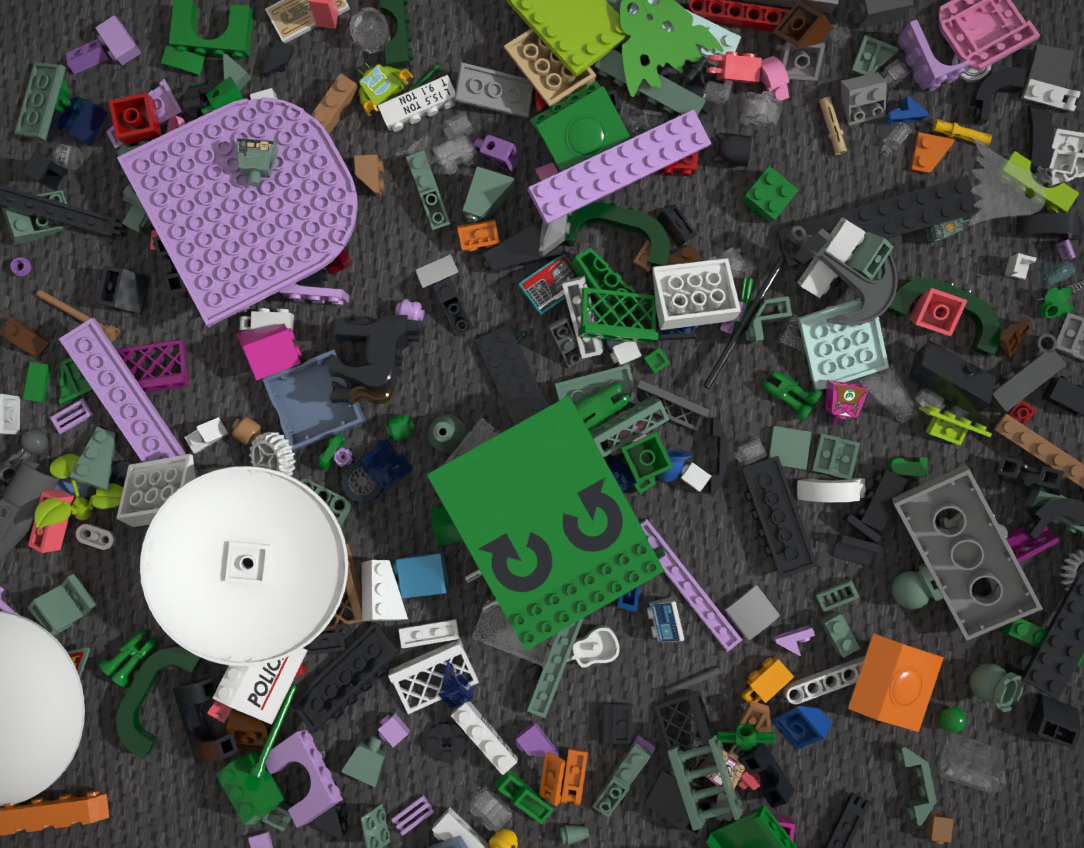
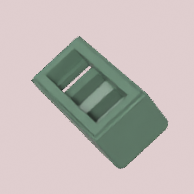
M851 577L815 594L823 612L860 598ZM847 586L849 587L852 593L850 595H848L845 590V587ZM841 589L844 598H840L838 590ZM834 592L837 601H833L830 593ZM823 596H827L830 602L829 605H826Z

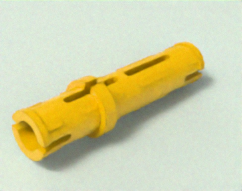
M936 119L932 126V131L940 132L950 138L956 137L986 147L992 139L991 134L961 127L955 122L948 123Z

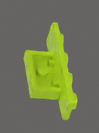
M921 405L919 408L933 415L926 430L927 433L960 446L969 429L988 437L992 435V433L986 431V426L979 423L972 425V421L963 417L956 419V415L945 411L944 414L940 413L941 409L929 405L928 408Z

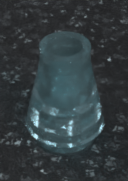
M1069 260L1061 261L1044 279L1049 286H1053L1056 283L1073 277L1074 273H1076V268Z

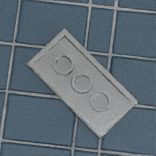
M461 62L454 102L528 118L533 85L527 78Z

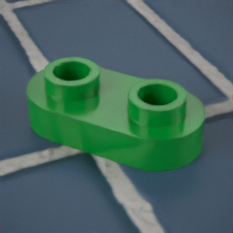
M337 434L329 439L327 450L322 452L317 460L319 462L318 467L325 471L329 469L334 461L335 453L345 443V437Z

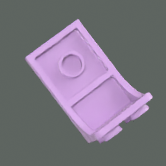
M917 19L910 22L898 36V45L904 50L908 66L912 67L914 80L916 83H919L922 91L926 89L932 91L940 87V83L946 81L948 84L955 81L959 75L965 72V68L969 65L968 60L954 66L944 65L937 61Z
M294 283L279 291L287 298L293 299L294 302L305 303L306 299L311 300L315 304H324V301L332 302V305L343 306V302L349 303V295L343 289L306 287Z

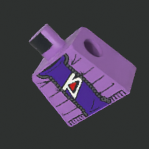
M487 135L485 140L477 138L473 145L475 150L480 151L485 161L510 173L513 172L520 158L513 143L491 135Z

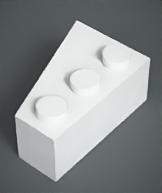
M370 560L362 562V621H399L408 619L390 561Z

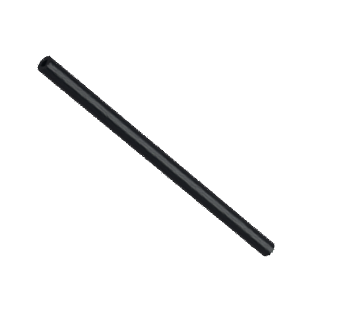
M781 256L778 258L703 384L705 388H711L786 261L785 258Z

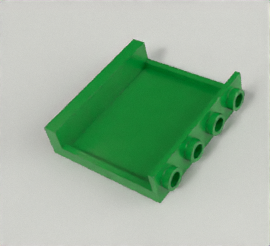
M765 805L741 815L739 820L733 819L713 828L705 841L709 848H798Z

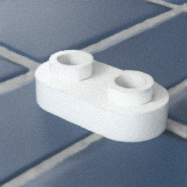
M83 524L76 531V538L79 542L98 549H110L116 543V536L112 531L92 524ZM87 530L91 532L90 537L86 536ZM105 536L109 538L108 543L104 541Z

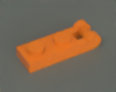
M568 748L561 803L573 802L574 805L581 804L588 756L587 750ZM569 790L576 791L575 794H568Z
M548 752L544 758L539 796L550 800L552 805L557 806L562 798L560 792L565 761Z

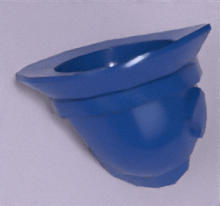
M665 449L674 468L658 474V477L665 482L676 480L682 472L685 460L693 456L690 452Z

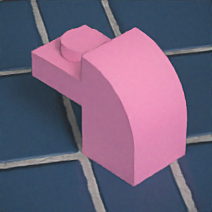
M775 56L761 60L760 81L766 85L769 103L775 104L789 98L787 87L789 78L782 62Z

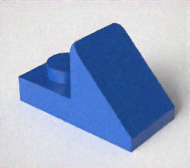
M905 96L901 101L902 109L890 110L884 117L885 125L920 122L928 117V112L911 97Z

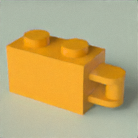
M775 656L766 659L759 671L755 670L749 675L747 683L750 687L741 695L748 704L750 700L758 702L761 699L766 703L794 678L790 671ZM753 691L757 693L755 697L750 695Z

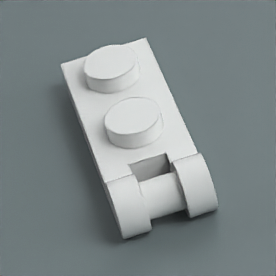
M1027 79L1021 99L1074 112L1076 107L1074 105L1075 101L1079 98L1081 92ZM1064 96L1068 97L1067 103L1062 102Z

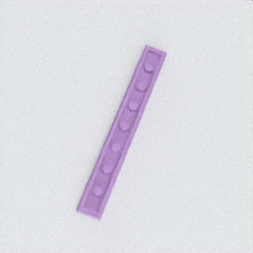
M647 519L642 521L640 525L652 549L661 546L666 554L659 559L665 574L727 652L742 641L740 636Z

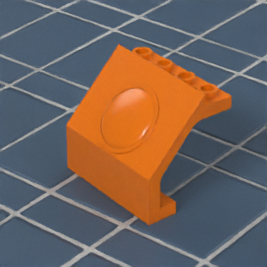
M873 633L848 709L878 721L919 732L944 657Z

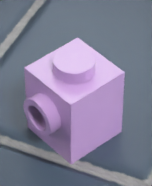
M396 713L392 716L386 715L380 721L382 725L378 729L382 740L388 741L392 747L396 746L410 731Z

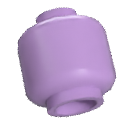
M404 299L402 302H398L395 315H408L409 320L422 321L425 310H421L420 302Z

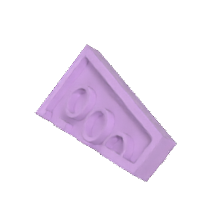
M165 79L159 83L160 85L154 91L151 90L148 93L155 100L160 127L167 124L171 116L180 117L184 115ZM113 125L106 132L114 147L120 150V146L124 144L116 139Z

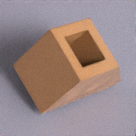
M378 155L354 156L355 175L358 180L377 197H382L381 191L385 190L384 180L381 179L380 172H384L383 161H380Z

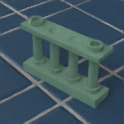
M716 735L708 740L710 745L687 751L681 750L680 746L677 745L667 751L693 831L701 829L705 824V819L733 813L734 819L739 820L743 812L742 803L740 800H737L722 755V743L720 740H717ZM713 753L715 765L693 771L687 770L685 765L686 759ZM719 772L723 784L698 791L693 789L691 783L693 779ZM726 792L729 801L728 805L704 811L700 809L699 799Z

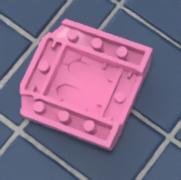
M952 0L941 6L938 10L940 32L961 62L968 60V66L978 72L1040 37L1031 21L1026 22L1011 0Z

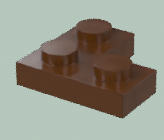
M1023 316L1019 322L1017 321L1014 325L1010 324L1007 329L1004 328L999 339L1004 356L1010 358L1031 329L1030 319Z

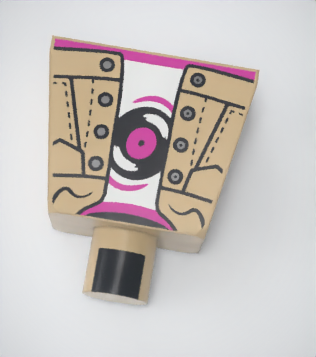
M736 743L729 752L724 748L722 752L733 788L736 787L745 769L742 762L738 760L744 750L736 746ZM705 760L698 768L710 766L709 761ZM719 773L706 776L717 786L723 784Z

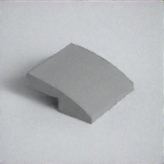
M1068 313L1057 338L1056 350L1084 362V318Z
M757 585L752 586L740 598L734 600L724 609L747 641L758 635L780 616Z

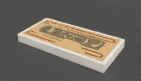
M281 0L265 9L284 43L317 27L308 0ZM335 0L339 11L338 15L350 10L346 0Z

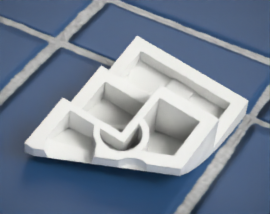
M1053 128L1052 152L1049 166L1053 174L1051 179L1053 184L1048 185L1046 183L1045 186L1052 187L1055 184L1068 182L1076 177L1084 176V133Z

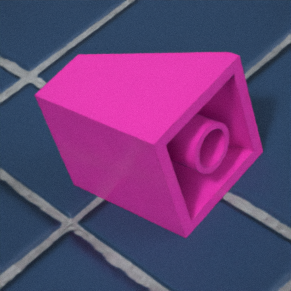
M284 323L236 333L256 381L301 364L299 357L302 356L297 345L294 346L292 341L295 339L291 328L287 329Z

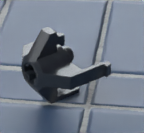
M209 80L207 83L189 85L187 87L182 104L184 112L188 117L195 120L204 116L201 109L210 104L207 101V92L200 93L199 89L213 87V81Z

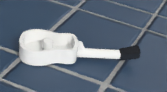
M599 625L591 629L586 636L576 639L572 648L573 652L570 653L567 662L576 659L581 667H588L593 663H608L615 660L619 654V643L612 629L606 625ZM539 663L527 668L531 680L541 675L545 663Z

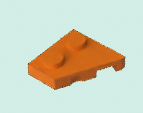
M919 132L916 135L910 171L930 174L952 146L955 139Z

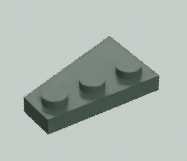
M100 427L95 429L70 475L72 480L106 492L109 491V478L112 470L111 464L114 457L116 433Z

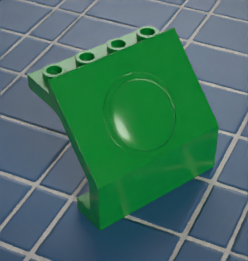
M597 81L530 119L531 125L544 141L560 172L631 139L607 91Z

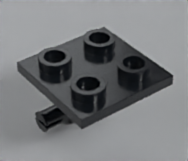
M702 56L696 64L691 66V71L685 76L686 81L681 87L705 99L706 102L701 110L708 114L731 84L728 81L716 80L717 74L706 73L707 68H709L706 64L708 59Z

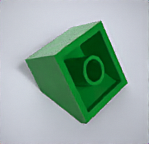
M657 432L643 436L621 447L637 483L674 468Z

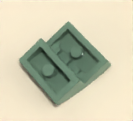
M821 433L812 471L847 480L852 479L860 443Z

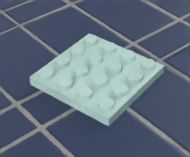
M860 298L798 317L814 390L825 389L827 380L847 382L889 368L879 317L866 324L856 326L827 322L828 318H833L843 313L859 311L861 307Z

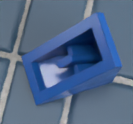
M640 586L617 598L616 606L636 612Z

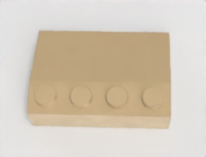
M532 29L504 45V49L549 107L554 106L595 81L596 74L590 67L575 77Z

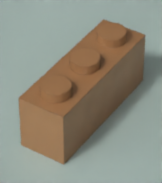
M340 73L311 114L313 118L320 122L328 134L331 133L358 95L359 88L357 84Z

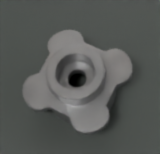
M1038 166L1037 172L1034 173L1036 182L1041 186L1046 183L1052 185L1053 181L1051 179L1053 174L1050 169Z

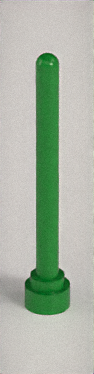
M291 684L259 759L254 765H251L249 774L260 778L264 777L266 773L265 762L295 694L296 685Z

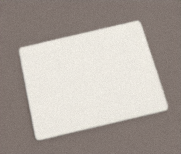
M448 255L416 269V273L424 288L458 273L452 256Z

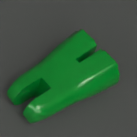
M620 382L611 384L597 393L574 403L588 431L607 422L629 402L630 397L628 393H624L616 399L613 398L615 394L623 389Z

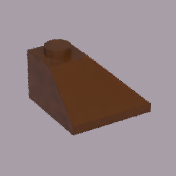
M797 1L775 28L773 34L800 49L820 44L833 27L824 14Z
M231 708L226 731L227 734H233L237 749L262 751L268 737L266 726L260 719Z

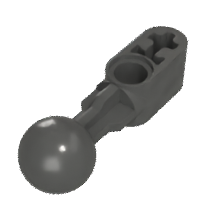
M30 430L26 432L21 439L22 448L0 463V497L4 495L22 461L27 460L32 454L43 452L47 448L48 438L42 431ZM6 469H13V470H14V471H13L12 473H10V474L4 473V471H5Z

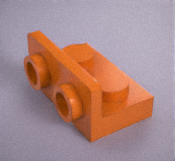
M495 219L457 226L462 250L474 251L477 247L485 246L490 248L500 243Z

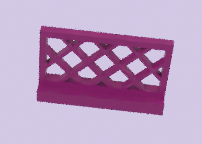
M184 340L116 349L118 354L125 357L123 359L125 364L129 360L135 365L130 370L132 375L138 368L145 372L140 379H137L145 393L190 386L189 378H187ZM179 345V353L175 357L171 356L168 353L172 346ZM159 348L163 352L154 360L149 355L154 349ZM140 351L144 355L135 363L130 358L135 352ZM167 354L173 360L165 368L159 363ZM148 357L154 363L146 371L141 367V364ZM177 362L181 365V373L173 374L169 370ZM157 365L164 369L160 376L154 377L150 374Z

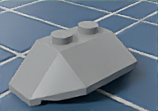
M572 212L545 225L544 221L542 222L539 256L544 257L565 240V234H569L570 223L567 222L568 215H572Z

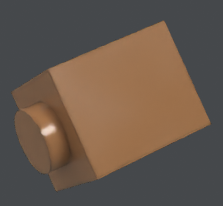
M931 811L927 816L925 835L936 844L951 843L954 819L947 813Z

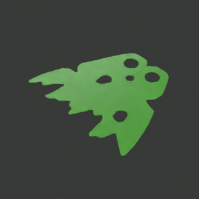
M648 0L621 1L620 26L625 34L630 35V39L622 45V59L626 84L631 97H634L643 79L651 87L661 88L657 72L658 65L664 67L667 62L677 71L683 73L682 66L685 65V60L693 63L699 61L702 55L696 44L704 46L709 51L715 48L720 52H724L717 39L703 25L692 26L693 16L675 0H659L657 5H651ZM628 4H637L639 12L636 15H631L627 11ZM647 14H652L653 19L648 20L646 17ZM669 21L674 31H666L663 28V22ZM642 54L648 55L650 60L649 65L645 67L641 65L640 61Z

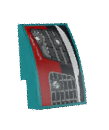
M565 254L543 266L518 284L541 317L566 300L562 284L566 280L578 278L570 266V260Z

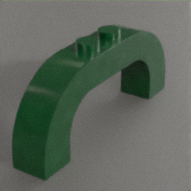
M592 202L572 212L571 216L568 215L567 222L570 223L569 234H565V240L562 244L574 247L578 234L583 227L591 223H602L645 236L651 245L647 266L651 268L668 266L670 244L666 231L656 219L639 212L638 209L631 207L628 209L622 208L616 203Z
M934 278L915 279L896 290L894 300L886 311L899 317L907 315L914 299L922 296L930 287L966 299L967 303L962 313L968 315L976 327V335L970 349L987 357L995 355L1001 333L998 317L989 304L972 295L971 291L959 289L952 282H943Z
M179 644L171 645L152 654L143 663L141 668H137L133 674L134 680L132 684H129L123 692L125 697L119 706L116 719L119 737L131 753L141 759L146 758L150 755L159 738L143 728L140 723L139 712L161 670L167 665H177L192 673L199 667L203 659L202 657L191 653Z

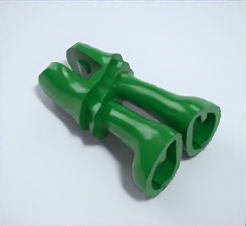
M772 370L769 376L780 383L779 387L777 388L767 381H764L762 387L773 398L781 399L797 412V418L803 422L812 409L810 406H813L818 401L822 391L815 389L808 392L797 386L798 381H793V378ZM787 392H792L793 394L801 398L803 401H805L808 405L799 402L798 400L790 396Z
M146 630L138 631L128 641L124 642L123 646L119 647L121 651L111 660L104 659L99 663L101 670L106 675L111 676L128 655H132L127 663L111 677L116 684L124 688L131 682L128 676L129 673L141 660H145L157 643L154 637L144 646L140 643L148 633Z

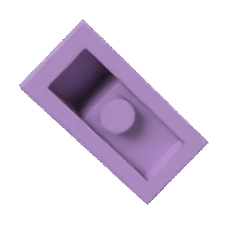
M805 626L772 636V640L801 656L796 641H799V643L809 641L810 637L815 636L812 627Z

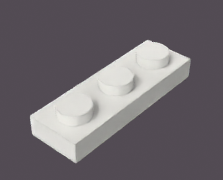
M457 619L399 628L401 648L459 639Z

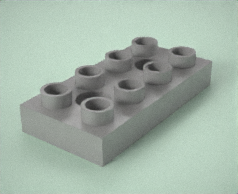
M966 464L892 498L899 515L966 641L1043 609ZM953 508L961 513L958 524L949 529L938 527L935 524L937 514L943 509ZM988 577L996 580L995 590L991 594L978 596L972 593V586L978 579Z

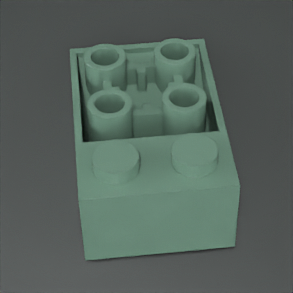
M62 190L38 194V196L67 204ZM2 207L14 245L31 242L70 228L67 225Z

